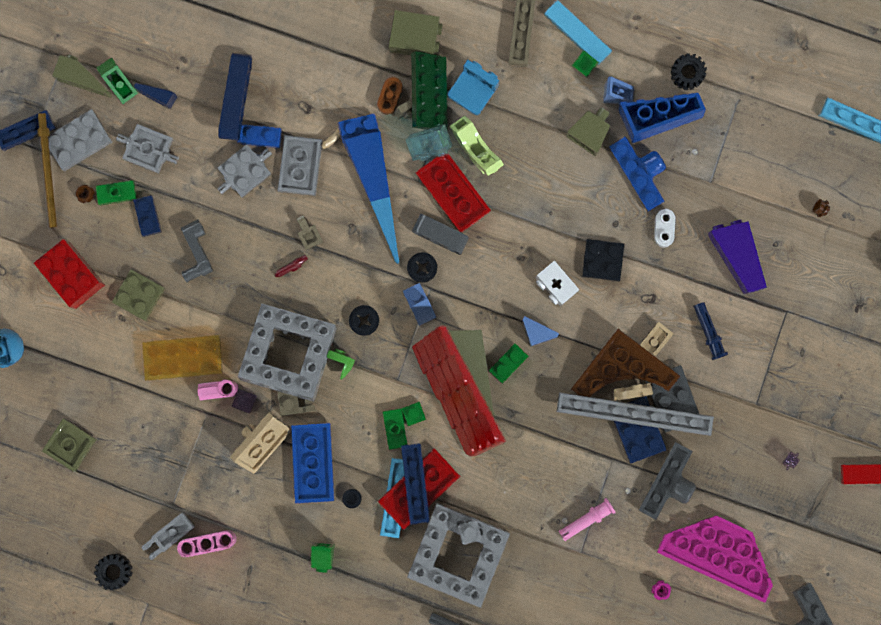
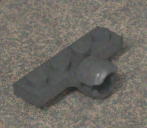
M675 442L639 509L640 512L657 520L668 498H674L683 504L689 502L696 486L681 474L693 451Z
M806 583L792 592L804 614L803 620L795 625H833L811 583Z

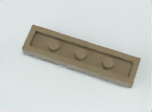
M516 0L509 65L527 67L535 0Z

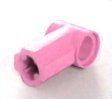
M232 380L198 384L197 390L199 399L202 401L234 397L237 395L239 387ZM229 383L232 386V391L226 394L224 387Z

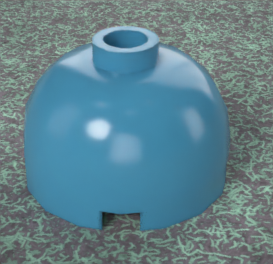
M3 328L0 329V368H6L14 365L21 359L24 353V343L19 334L14 330Z

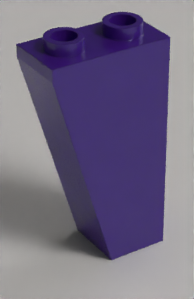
M742 220L731 222V226L724 227L721 224L712 227L713 230L708 233V237L743 294L767 288L749 221L742 222Z

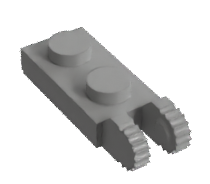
M182 512L154 534L152 539L141 548L143 551L147 550L156 542L159 549L152 552L149 556L150 560H153L193 530L195 526L186 514Z

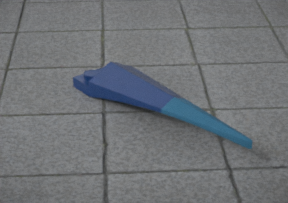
M375 113L338 122L342 142L365 189L395 263L398 264L399 257L381 132L378 128Z

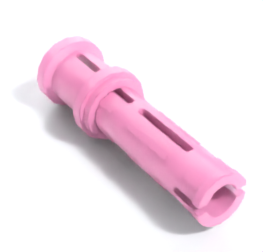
M605 498L603 503L596 507H591L589 513L559 530L564 541H567L591 524L602 522V519L609 514H615L616 512L608 499Z

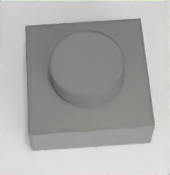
M477 520L458 525L463 545L482 540Z

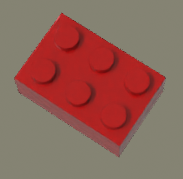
M62 239L34 262V265L70 308L77 309L105 286L75 247L65 239Z

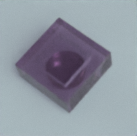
M238 389L231 407L251 414L257 396Z

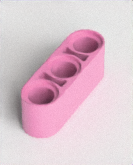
M226 530L187 538L178 544L177 551L183 557H190L225 550L236 543V535L234 532ZM223 535L230 537L231 542L229 545H225L222 542ZM205 538L211 541L210 549L203 546ZM186 542L192 545V551L190 553L184 550V544Z

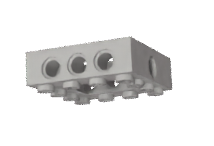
M261 303L238 378L240 381L314 402L328 359L327 354L335 337L336 325ZM274 329L283 331L284 334L290 333L300 336L304 340L306 338L311 339L300 374L265 364L268 359L267 353L270 343L274 340Z
M437 503L407 578L481 608L510 533ZM477 520L482 540L477 542L484 544L479 553L480 556L475 569L473 568L470 581H467L460 575L450 574L441 567H433L447 530L460 534L458 525Z

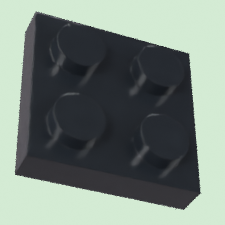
M586 239L582 277L620 282L625 244Z

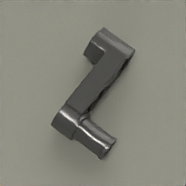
M199 219L181 227L183 235L197 261L195 266L181 272L186 283L201 275L205 276L213 272V268L198 239L206 234Z

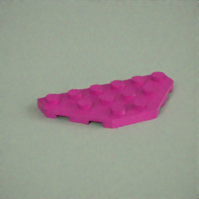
M716 515L664 534L657 549V553L766 603L773 586L765 568L766 565L761 552L755 542L756 539L753 532Z

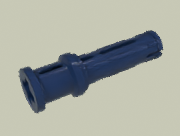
M705 302L694 305L693 308L707 339L705 344L709 346L713 356L711 358L712 361L728 355V352H725L721 343L722 337L717 335Z

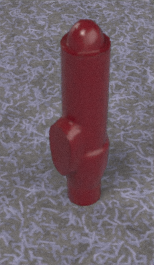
M303 255L277 270L274 276L282 277L290 271L294 272L301 268V265L308 260L307 256Z

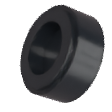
M349 489L342 496V502L347 508H356L362 501L361 493L356 489Z

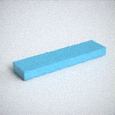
M558 0L545 12L544 15L582 51L584 50L596 59L599 64L612 52L606 44Z
M826 99L820 112V117L881 143V120L833 99Z
M391 459L387 492L404 477L402 459ZM384 509L380 536L400 538L401 527Z

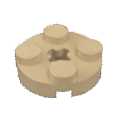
M650 383L613 389L615 401L653 394Z

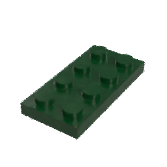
M414 51L411 53L412 127L439 132L448 131L446 57Z

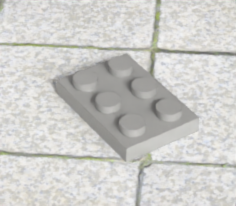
M92 109L51 133L50 137H48L49 149L63 171L68 170L112 143L111 138Z

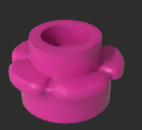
M657 581L656 585L652 586L654 597L657 600L669 598L670 585L664 581Z

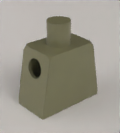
M600 108L596 114L587 111L569 129L566 137L593 156H596L610 128V125L605 122L609 112L604 108Z

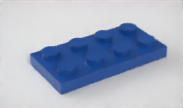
M331 423L291 425L295 503L335 501Z

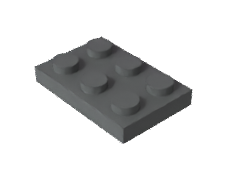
M681 365L671 368L680 375V378L669 392L645 380L646 384H651L653 394L650 396L654 407L699 414ZM663 429L664 433L671 431L669 429Z

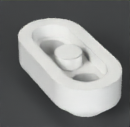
M669 209L660 210L655 217L654 241L659 247L665 248L673 243L675 235V215ZM663 216H668L669 221H664ZM662 234H666L668 240H663Z

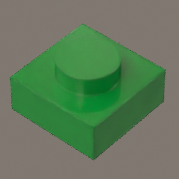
M583 50L572 66L588 78L599 62Z
M420 402L402 408L408 426L426 420Z

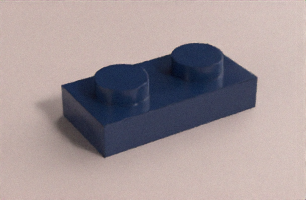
M150 195L133 200L142 237L162 233L154 197Z

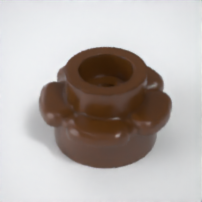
M82 185L77 188L76 197L79 202L89 203L93 200L94 190L92 187Z
M817 200L812 212L817 217L826 216L830 210L829 201Z

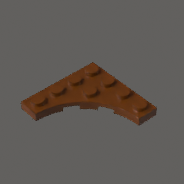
M618 328L572 386L571 390L579 396L590 397L597 390L611 382L641 379L654 383L669 392L680 378V375Z

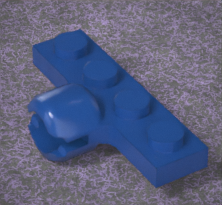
M627 137L609 146L647 211L665 202L653 182V178L666 169L660 154L652 151L644 157H638Z

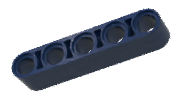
M231 54L218 129L219 139L236 141L240 139L252 68V55Z

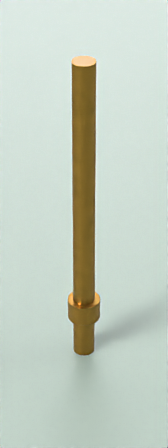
M46 113L38 114L39 129L37 131L41 141L49 228H56L57 221L48 141L50 131L47 128Z

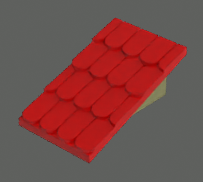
M438 326L413 345L412 349L422 373L426 374L435 397L442 404L451 428L455 429L464 452L469 457L477 456L506 442L494 419L482 330L448 331L446 326Z

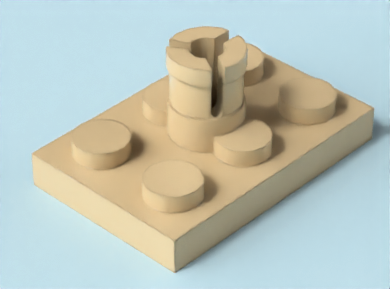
M268 413L257 427L249 424V428L246 426L242 430V436L246 439L235 449L230 458L238 465L255 474L292 432V429Z

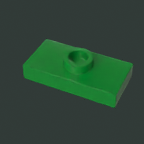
M133 180L96 186L98 205L137 199L135 181Z
M402 408L383 411L389 450L408 445Z

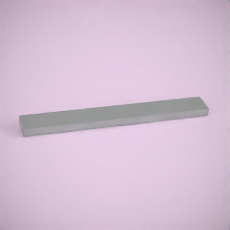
M559 393L556 412L707 436H711L714 418L713 416Z

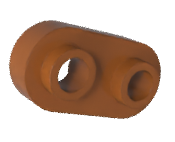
M390 77L384 82L377 101L378 110L382 114H392L397 107L403 90L402 82L398 78ZM396 86L397 89L395 91H391L390 87ZM389 103L390 107L384 108V104Z

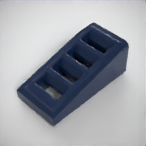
M138 83L134 85L138 93L168 109L172 108L177 99V95L169 90Z

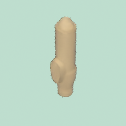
M339 128L323 142V149L329 148L341 138Z

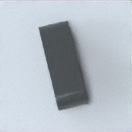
M423 214L419 215L412 229L414 234L458 255L462 254L469 240L467 235Z

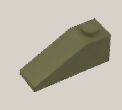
M67 55V57L59 56L52 75L57 81L111 98L112 94L78 61V58L72 55Z

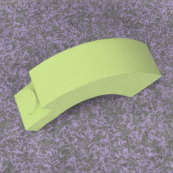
M466 116L449 126L466 154L483 174L486 173L489 176L504 165L501 159L488 148L472 121Z

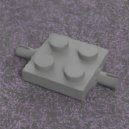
M139 124L136 125L130 137L120 133L117 135L119 137L116 138V141L126 144V151L122 158L125 161L159 174L166 160L177 164L176 160H179L178 156L169 153L173 138Z
M246 144L218 167L224 175L226 182L217 189L223 194L231 187L243 198L271 175L265 167L264 160L272 155V153L266 148V150L258 155Z

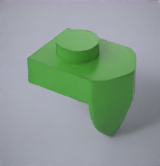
M335 348L334 352L329 350L327 358L344 364L340 376L342 380L352 369L355 360L345 356L346 352Z

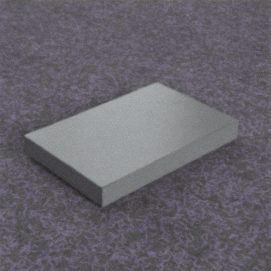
M284 136L278 192L316 196L322 139Z

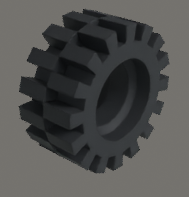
M687 53L685 56L683 54L676 59L670 74H672L671 80L674 79L673 83L679 85L678 88L684 87V90L689 88L693 90L703 82L707 74L705 73L707 67H704L706 63L701 61L702 58L700 56L697 58L696 54L690 56V53ZM690 65L695 69L696 74L693 78H686L682 75V68L684 66Z
M110 554L98 561V564L95 565L96 571H94V575H96L95 581L99 582L98 585L100 587L103 586V589L113 591L124 587L130 581V576L133 573L131 569L133 568L129 565L130 561L126 560L124 555ZM111 564L117 565L120 568V576L115 580L110 579L106 573L108 566Z

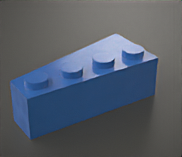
M699 93L675 95L670 98L658 97L653 100L644 101L642 99L636 100V102H620L618 111L633 144L701 119L706 108Z

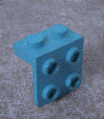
M467 60L463 66V72L448 92V97L477 116L498 88V77L491 71L486 72L483 70L482 66L476 61L471 62Z

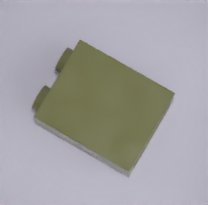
M395 10L389 51L411 55L414 51L435 55V53L439 52L440 42L437 41V37L442 34L443 24L440 23V17Z

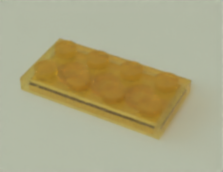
M220 335L142 342L145 381L223 374Z

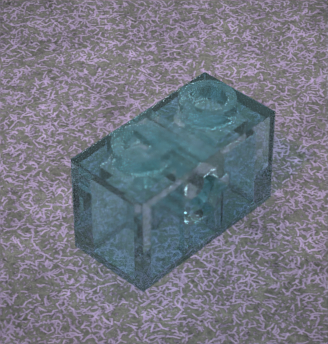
M445 125L412 133L406 138L413 161L418 159L425 161L433 155H437V157L444 156L452 147Z

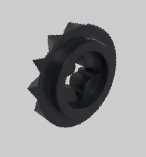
M416 253L408 261V274L411 279L418 283H426L432 280L437 273V262L428 253ZM416 262L422 265L429 262L426 266L428 274L424 271L418 272L419 266Z
M367 305L356 307L349 316L351 329L361 336L371 335L377 330L380 323L377 311ZM368 314H370L368 316V321L371 324V326L363 324V326L361 325V327L359 328L361 320L357 316L359 315L360 317H366Z

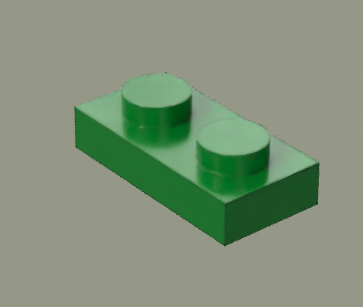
M515 343L494 364L489 372L503 384L529 356Z

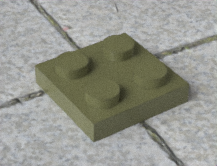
M131 269L112 303L147 321L165 288Z
M63 418L42 452L71 471L76 472L97 439Z

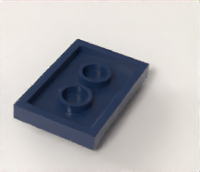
M646 396L627 402L650 407ZM614 421L630 464L667 450L659 428Z

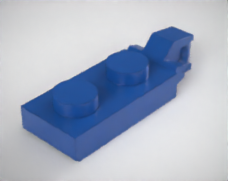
M242 125L240 139L237 143L249 146L280 148L282 129Z

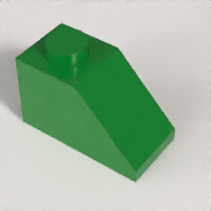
M112 57L97 67L101 77L122 104L138 94Z
M314 543L311 547V568H316V572L327 573L328 570H331L333 567L335 544Z

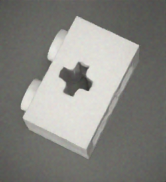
M555 261L536 276L537 285L542 290H547L550 294L548 296L555 305L559 304V306H562L579 291V288ZM552 281H554L555 283L557 281L560 282V289H558L557 287L552 288Z

